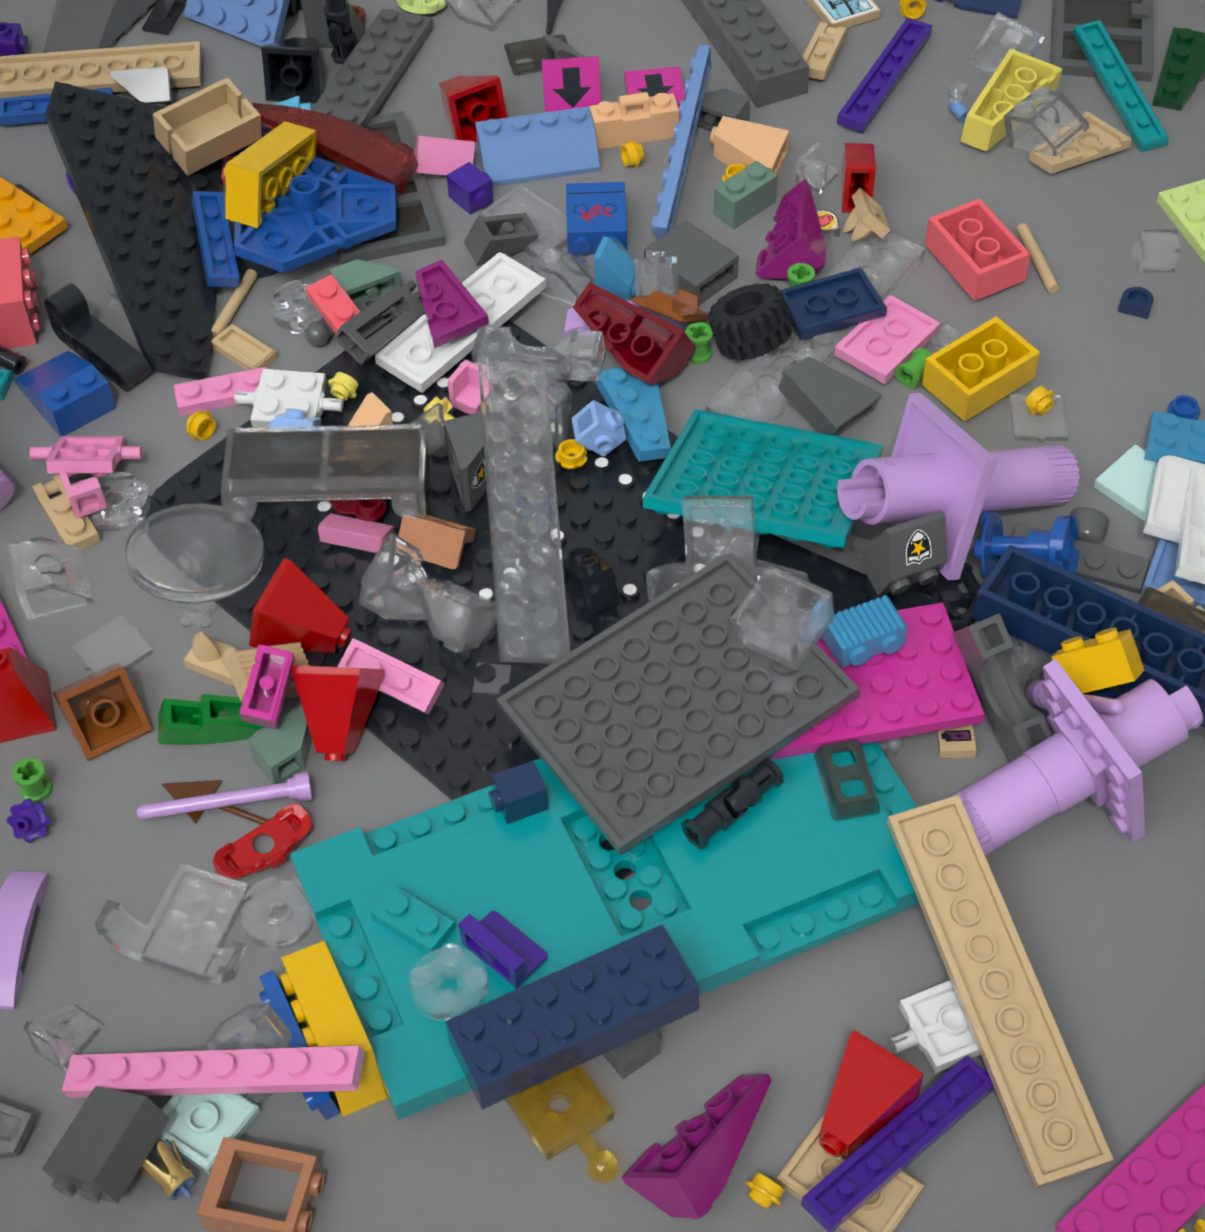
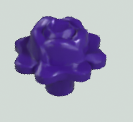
M27 798L21 804L11 806L10 812L12 815L7 817L6 821L13 828L15 838L20 839L24 836V840L31 843L35 838L47 835L48 830L46 826L51 823V818L46 814L43 803L39 802L34 805L33 800Z

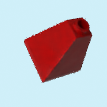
M457 76L439 83L443 105L455 140L477 142L475 122L508 118L499 76Z
M284 558L253 609L249 646L258 648V644L273 646L300 642L303 651L335 653L338 646L345 648L353 629L347 627L349 617L291 560Z
M10 647L0 649V743L55 731L56 725L47 671Z
M292 666L291 673L316 753H324V760L346 761V754H353L355 752L383 681L385 669Z
M854 1030L849 1037L822 1122L819 1139L821 1148L837 1158L841 1155L846 1158L851 1156L919 1097L924 1073Z

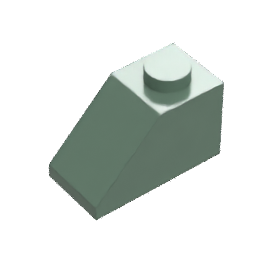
M356 259L329 269L330 275L334 276L353 303L376 294L381 298L399 285L401 287L400 272L396 267Z

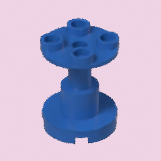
M983 512L981 520L982 539L977 538L974 545L975 559H981L982 578L989 576L1009 545L1076 574L1079 550H1075L1074 539H1080L1079 525L1076 517L1058 515L1053 523L1051 532L1031 530L1028 537L1003 536L1002 519L998 512Z

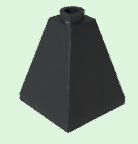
M293 37L261 47L266 101H284L296 96H300L301 103H316L322 92L319 51L316 38Z

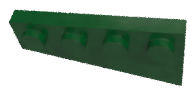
M1173 27L1153 106L1181 111L1195 92L1197 84L1205 78V33L1188 28Z

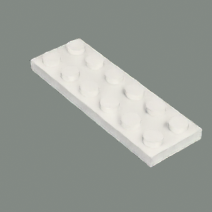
M499 252L462 282L464 287L488 314V325L434 349L427 319L424 314L375 354L376 364L423 393L546 288V279Z

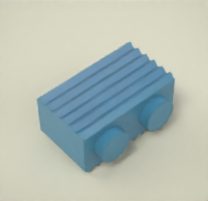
M884 595L882 598L878 597L876 600L864 602L862 605L852 606L849 610L845 609L843 612L833 613L830 617L826 616L823 619L822 639L829 648V651L832 652V656L835 657L840 668L850 664L859 666L877 654L883 652L892 654L898 651L906 642L908 627L888 596Z

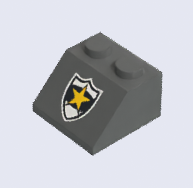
M483 412L444 421L449 466L465 512L471 511L494 481V465L499 464L495 446H492V444L497 443L493 424L487 425Z
M943 511L935 512L886 528L860 559V563L878 596L889 592L897 595L909 589L913 584L927 585L939 577L938 572L948 562L945 514Z

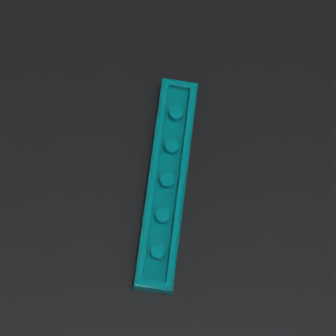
M1101 20L1074 26L1073 35L1139 151L1144 152L1167 146L1169 137Z

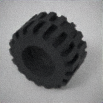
M757 283L739 287L717 300L718 302L711 306V311L708 312V321L720 353L729 359L750 360L764 356L779 348L781 344H784L793 332V323L783 294L775 285L770 286V284Z

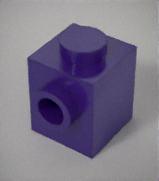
M1 22L0 56L22 55L24 52H27L28 38L26 35H23L21 24Z
M468 162L447 174L449 198L470 215L493 202L492 179L487 173H483L472 163Z

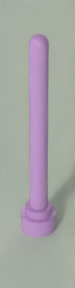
M1035 680L1027 689V699L1032 706L1047 709L1044 703L1047 695L1042 687V683L1045 680ZM1083 694L1095 711L1118 715L1124 710V704L1120 700Z
M309 772L296 773L293 778H287L285 783L141 805L137 808L136 814L140 819H150L289 796L290 800L297 799L298 802L313 800Z

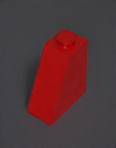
M844 143L842 213H851L855 208L852 196L859 188L873 198L876 173L874 144Z

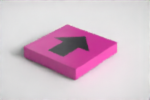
M598 56L541 59L545 112L598 105L601 102Z
M680 67L624 71L627 95L648 92V96L652 97L658 93H673L678 109L681 100L686 98Z

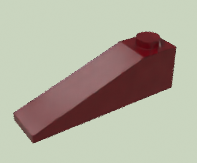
M591 282L588 283L572 306L626 373L650 386L679 374L696 349L683 330Z

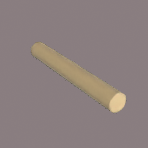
M1026 223L1018 225L1016 230L1025 248L1031 254L1030 258L1048 293L1054 294L1058 292L1060 286Z
M248 269L245 272L238 287H236L212 327V339L229 325L258 276L256 271Z

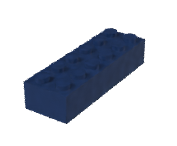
M662 924L445 1022L450 1046L483 1110L698 1011L699 986Z

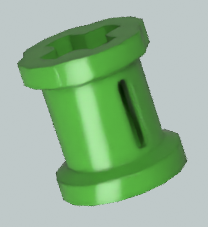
M796 263L790 266L787 272L790 285L787 288L813 281L815 278L813 267L805 263Z
M692 323L687 326L685 333L696 349L695 354H692L688 361L695 364H703L712 357L710 341L713 338V332L706 323Z
M924 348L913 350L910 359L896 366L895 376L897 380L909 389L916 388L919 385L920 378L923 377L925 359L932 354Z
M34 757L24 758L17 762L12 769V777L15 783L19 785V792L24 800L30 798L36 804L50 796L52 784L47 776H45L46 770L43 762Z

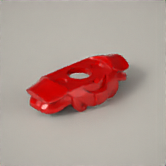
M297 803L287 805L270 820L232 844L228 843L216 851L212 862L218 876L226 882H232L248 875L281 866L287 861L286 858L299 845V842L313 829V824L307 811ZM262 835L269 836L274 841L273 849L265 854L256 852L252 847L253 841Z

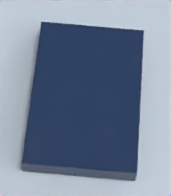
M862 267L781 290L793 323V328L800 340L870 321L887 314L886 305Z

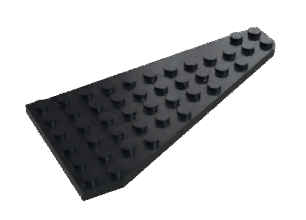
M55 81L46 110L45 120L142 355L151 367L160 372L196 380L205 379L211 352L214 286H207L191 198L193 191L220 192L222 158L187 175L173 159V153L169 154L155 137L153 113L165 107Z

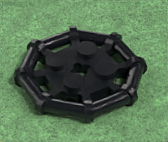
M967 562L964 563L960 579L947 580L938 572L939 577L935 581L923 586L920 583L913 584L909 589L897 595L889 592L878 596L868 576L862 581V590L865 594L869 595L871 600L887 595L896 610L943 603L954 632L973 625L977 621V619L973 618L977 592L981 586L972 573L973 567ZM963 582L969 593H962L958 585ZM959 607L967 609L966 613L963 614L957 610Z

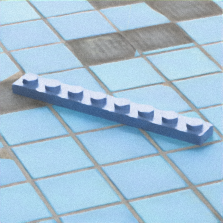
M699 45L696 57H691L690 74L692 75L691 78H686L684 89L686 100H681L679 107L681 121L680 123H675L674 140L676 142L675 146L670 145L668 162L670 167L665 168L663 173V186L665 188L664 192L659 191L657 209H659L658 215H653L651 230L652 233H656L657 240L674 228L712 66L710 46Z

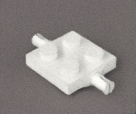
M263 369L259 386L254 392L236 390L234 397L235 404L254 406L250 419L254 428L269 429L271 420H274L276 415L285 413L287 408L304 410L305 416L320 418L324 410L342 412L344 407V400L342 398H325L324 391L327 382L325 373Z
M951 980L900 1000L899 1009L908 1024L909 1031L889 1038L891 1048H893L895 1054L916 1045L925 1054L935 1073L956 1065L967 1055L970 1058L981 1055Z

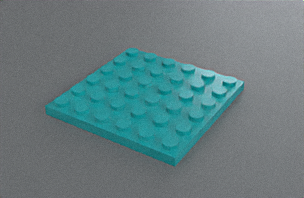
M695 409L646 491L643 499V508L654 510L659 514L671 513L686 516L693 521L706 520L720 523L724 527L751 529L758 534L771 533L786 536L793 541L806 540L816 542L828 548H845L855 520L848 518L840 507L837 494L838 481L852 479L856 466L862 460L881 458L883 445Z

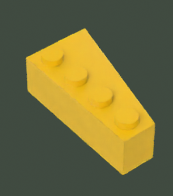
M285 121L227 162L224 168V178L226 179L225 219L258 228L263 222L261 215L264 212L270 213L274 209L275 202L273 200L278 194L285 195L289 190L291 179L301 175L315 158L316 130Z
M325 940L281 957L286 973L279 975L286 996L288 997L293 994L296 1000L291 1001L290 1004L298 1024L305 1022L307 1026L301 1029L307 1046H360L365 1052L358 1091H333L342 1116L387 1099L372 1046Z

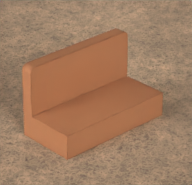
M417 511L403 513L395 551L443 567L457 569L460 564L464 544L473 542L476 529Z

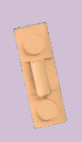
M648 92L619 96L618 103L603 101L598 105L589 106L595 127L598 149L621 146L623 143H628L630 139H633L636 143L674 138L675 123H679V109L673 93H658L652 97L648 96Z

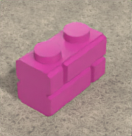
M258 644L255 655L256 664L252 666L239 713L242 721L272 729L278 728L292 676V666L296 662L294 653Z

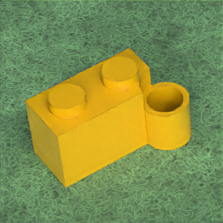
M1109 628L1096 633V638L1083 641L1082 636L1070 638L1061 643L1062 649L1051 656L1052 660L1056 659L1082 694L1133 682L1144 671L1130 629L1118 632L1116 628Z

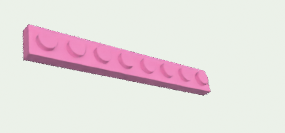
M360 1046L72 1055L62 1092L68 1098H88L95 1086L143 1096L358 1091L365 1052Z

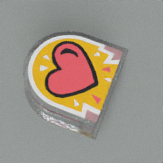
M817 210L823 237H840L838 217L831 211Z

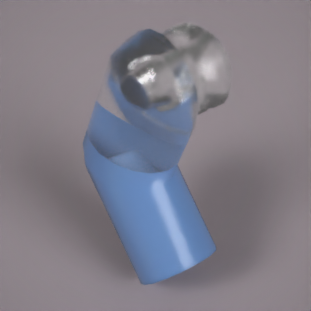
M959 81L956 84L952 83L948 89L949 109L961 123H965L966 116L970 111L962 101V96H966L969 92L967 90L968 86L964 81Z

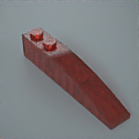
M252 103V106L261 115V124L275 129L286 121L316 130L315 151L354 171L395 185V191L400 194L419 166L414 150L410 146L402 142L397 144L391 141L387 135L379 130L372 132L341 118L312 110L283 105Z

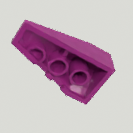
M804 179L783 195L773 218L777 224L773 230L767 233L765 238L769 242L767 249L761 250L757 257L756 274L760 278L788 279V269L796 263L809 264L815 270V274L825 265L826 244L809 182Z
M768 1074L738 1076L704 1104L706 1109L704 1114L690 1121L683 1120L674 1127L677 1135L661 1147L655 1142L645 1150L623 1174L622 1179L624 1183L670 1217L697 1219L706 1215L711 1210L712 1203L724 1190L771 1084L770 1076Z

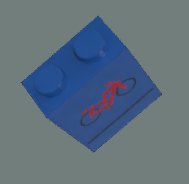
M625 182L566 183L568 255L595 254L603 236L620 240L627 250Z

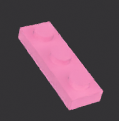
M267 367L174 385L180 416L193 414L197 411L203 412L238 405L234 401L236 390L254 392L259 386L262 370L267 369Z
M352 638L337 666L385 669L379 691L427 715L431 712L445 685L441 680Z

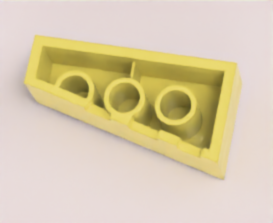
M1009 49L968 112L960 142L987 152L1056 94L1063 68Z

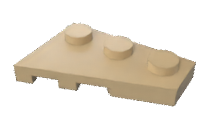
M1086 111L1032 149L1029 160L1048 173L1053 174L1128 149L1132 139Z

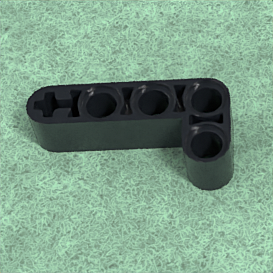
M68 283L44 300L52 329L57 337L84 360L93 364L99 372L122 390L127 391L152 373L150 364L138 350L90 314L87 301L75 284Z

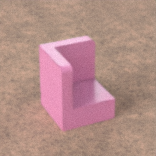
M464 360L448 379L449 399L452 406L469 415L482 412L494 398L492 372L468 360Z
M65 469L59 471L75 518L108 508L96 477L70 484Z

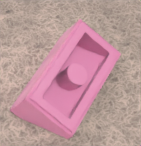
M418 136L412 157L414 169L417 173L447 176V174L468 162L473 164L475 142Z
M331 513L318 526L320 542L384 554L394 527L391 525L363 521Z

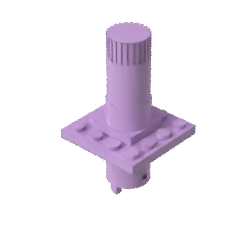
M910 393L892 456L864 459L859 462L853 472L852 479L838 481L837 494L840 507L848 518L853 520L861 519L871 525L890 523L892 526L943 511L946 516L948 562L939 572L947 580L960 579L980 514H983L984 511L1066 504L1077 493L1080 475L1078 474L1079 467H1077L1078 463L1074 459V454H1071V451L1066 449L1065 446L1053 445L987 451L922 393Z
M1055 659L1043 666L1045 682L1042 683V687L1047 695L1044 703L1049 711V716L1046 717V720L1051 728L1052 736L1026 750L1020 757L953 795L960 796L984 855L989 854L1055 814H1061L1088 797H1091L1098 807L1106 806L1112 814L1109 816L1110 821L1120 835L1126 833L1132 843L1146 836L1143 778L1139 767L1188 739V731L1192 728H1198L1203 722L1200 706L1187 685L1168 695L1152 679H1148L1116 698L1124 704L1122 713L1115 715L1095 711Z

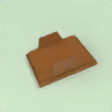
M679 289L673 297L653 290L650 295L636 296V298H631L630 300L680 322L708 320V313L698 309V296Z

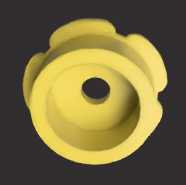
M337 372L334 378L329 379L330 392L336 398H342L346 401L348 397L355 398L357 396L355 391L359 384L351 376Z

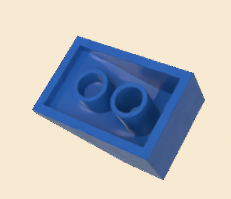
M66 351L14 378L15 384L60 437L66 436L116 409L108 381L93 364L70 351Z

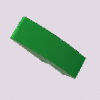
M202 694L199 702L164 698L158 712V743L193 745L233 742L252 737L256 731L264 728V726L242 721L239 714L242 702L239 697Z

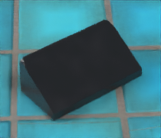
M158 0L144 23L142 30L168 35L184 9L187 0Z

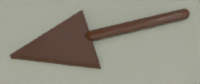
M222 780L162 783V786L174 800L215 794ZM233 806L218 808L260 825L268 821V819ZM205 810L188 812L186 814L196 824Z

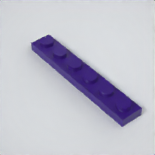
M906 18L839 112L837 124L864 132L931 36L933 25Z
M968 1055L965 1056L802 1197L801 1206L828 1232H834L995 1089L989 1074Z

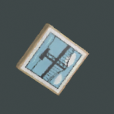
M807 0V3L819 18L834 28H838V26L849 28L880 18L881 9L873 0Z

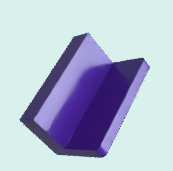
M494 910L480 922L468 914L458 924L461 943L516 989L548 960L547 953Z

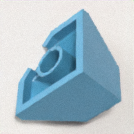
M603 236L594 255V284L624 300H631V298L640 296L643 281L639 279V266L620 240Z

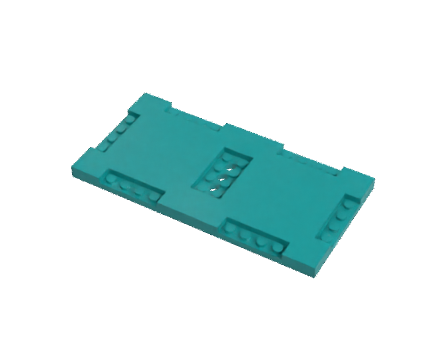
M877 742L771 760L782 771L784 783L779 787L773 786L762 795L760 803L755 807H748L745 815L726 831L720 830L708 840L709 845L703 850L698 849L689 842L682 831L681 824L686 819H694L704 810V805L723 789L730 787L732 782L620 856L616 850L609 851L601 848L600 844L607 840L544 762L541 759H537L534 763L547 788L549 809L507 824L502 812L495 813L488 795V792L493 791V785L368 833L363 834L361 828L358 827L290 853L294 871L323 941L325 940L372 1046L384 1088L397 1119H403L472 1090L450 1046L445 1021L516 990L515 987L461 943L458 924L468 914L480 922L494 910L547 953L548 960L519 988L663 924L698 984L699 995H702L919 905L886 822L888 816L917 808V805ZM757 765L749 771H747L746 773H744L743 775L746 776L747 774H749L753 769L757 767ZM628 868L633 870L635 875L631 879L622 880L616 877L615 873L620 869ZM393 885H396L455 921L456 930L433 957L372 920L371 910ZM636 898H646L651 902V905L646 909L639 910L632 907L631 902Z

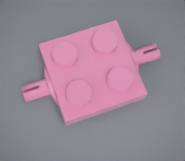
M61 436L58 442L50 445V447H30V459L46 460L47 473L59 474L60 470L65 469L68 477L78 473H91L92 476L96 477L106 476L113 473L118 462L123 461V459L142 460L143 458L142 446H126L125 436Z

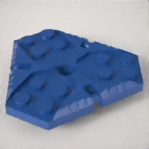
M315 157L301 175L291 179L287 193L285 195L278 194L273 200L275 202L274 209L270 213L264 212L261 215L263 222L258 228L235 222L234 251L236 256L285 273L306 265V263L314 262L315 259L319 260L324 258V256H330L335 253V250L340 248L345 250L352 247V245L356 246L361 242L363 243L396 230L395 185L345 168L341 173L337 172L334 163Z

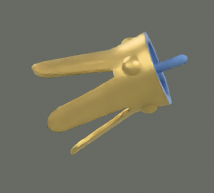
M173 1140L171 1141V1147L175 1157L167 1145L159 1141L157 1149L161 1155L159 1164L163 1171L147 1159L141 1165L143 1168L140 1171L160 1184L164 1189V1194L169 1196L170 1200H175L184 1193L188 1198H191L192 1195L188 1190L195 1183L196 1177L190 1169L184 1167Z

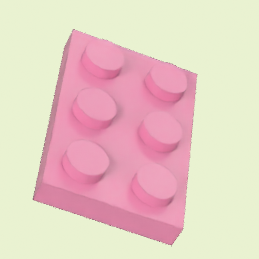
M889 295L883 301L887 307L886 316L859 323L835 346L834 350L836 357L883 384H886L895 375L896 366L900 363H905L911 358L913 350L923 348L940 331L941 325L937 320L892 295Z

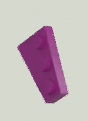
M443 260L415 271L434 349L489 324L488 314Z

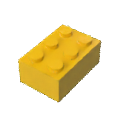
M995 316L925 359L922 385L966 422L1035 379L1040 352Z

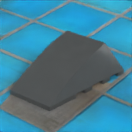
M57 0L43 52L113 48L117 44L116 39L120 35H127L132 30L131 24L137 19L142 20L149 14L148 8L151 5H156L158 0Z

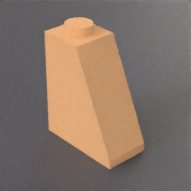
M726 116L722 117L718 127H713L710 136V143L714 144L713 157L728 166L731 164H743L748 167L758 161L778 175L788 153V130Z

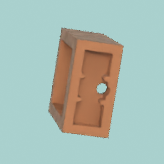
M223 1137L197 1215L203 1229L215 1232H309L313 1219V1212L310 1211L313 1198L321 1195L325 1174L321 1172L317 1156ZM243 1162L300 1174L285 1222L227 1210Z

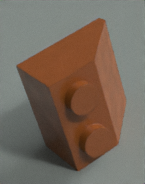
M119 663L108 666L52 692L86 760L153 730L124 667Z

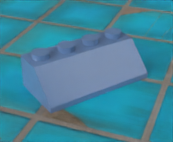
M589 106L475 122L477 149L482 171L490 176L493 186L600 171L595 127Z

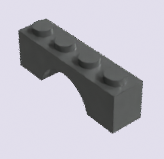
M1000 613L954 632V637L1008 762L1010 763L1020 757L1026 750L1051 737L1052 733L1043 713L1037 711L1029 704L1016 682L1011 662L1014 645Z

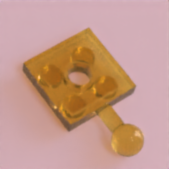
M580 1065L505 1099L507 1105L547 1161L576 1143L588 1159L587 1172L593 1181L604 1184L611 1182L617 1176L619 1163L616 1156L607 1150H600L590 1136L591 1133L614 1119V1111ZM556 1099H564L570 1104L569 1108L562 1113L551 1112L548 1106Z

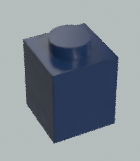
M534 761L491 775L493 791L488 792L489 799L495 813L502 812L507 824L549 809L547 788Z

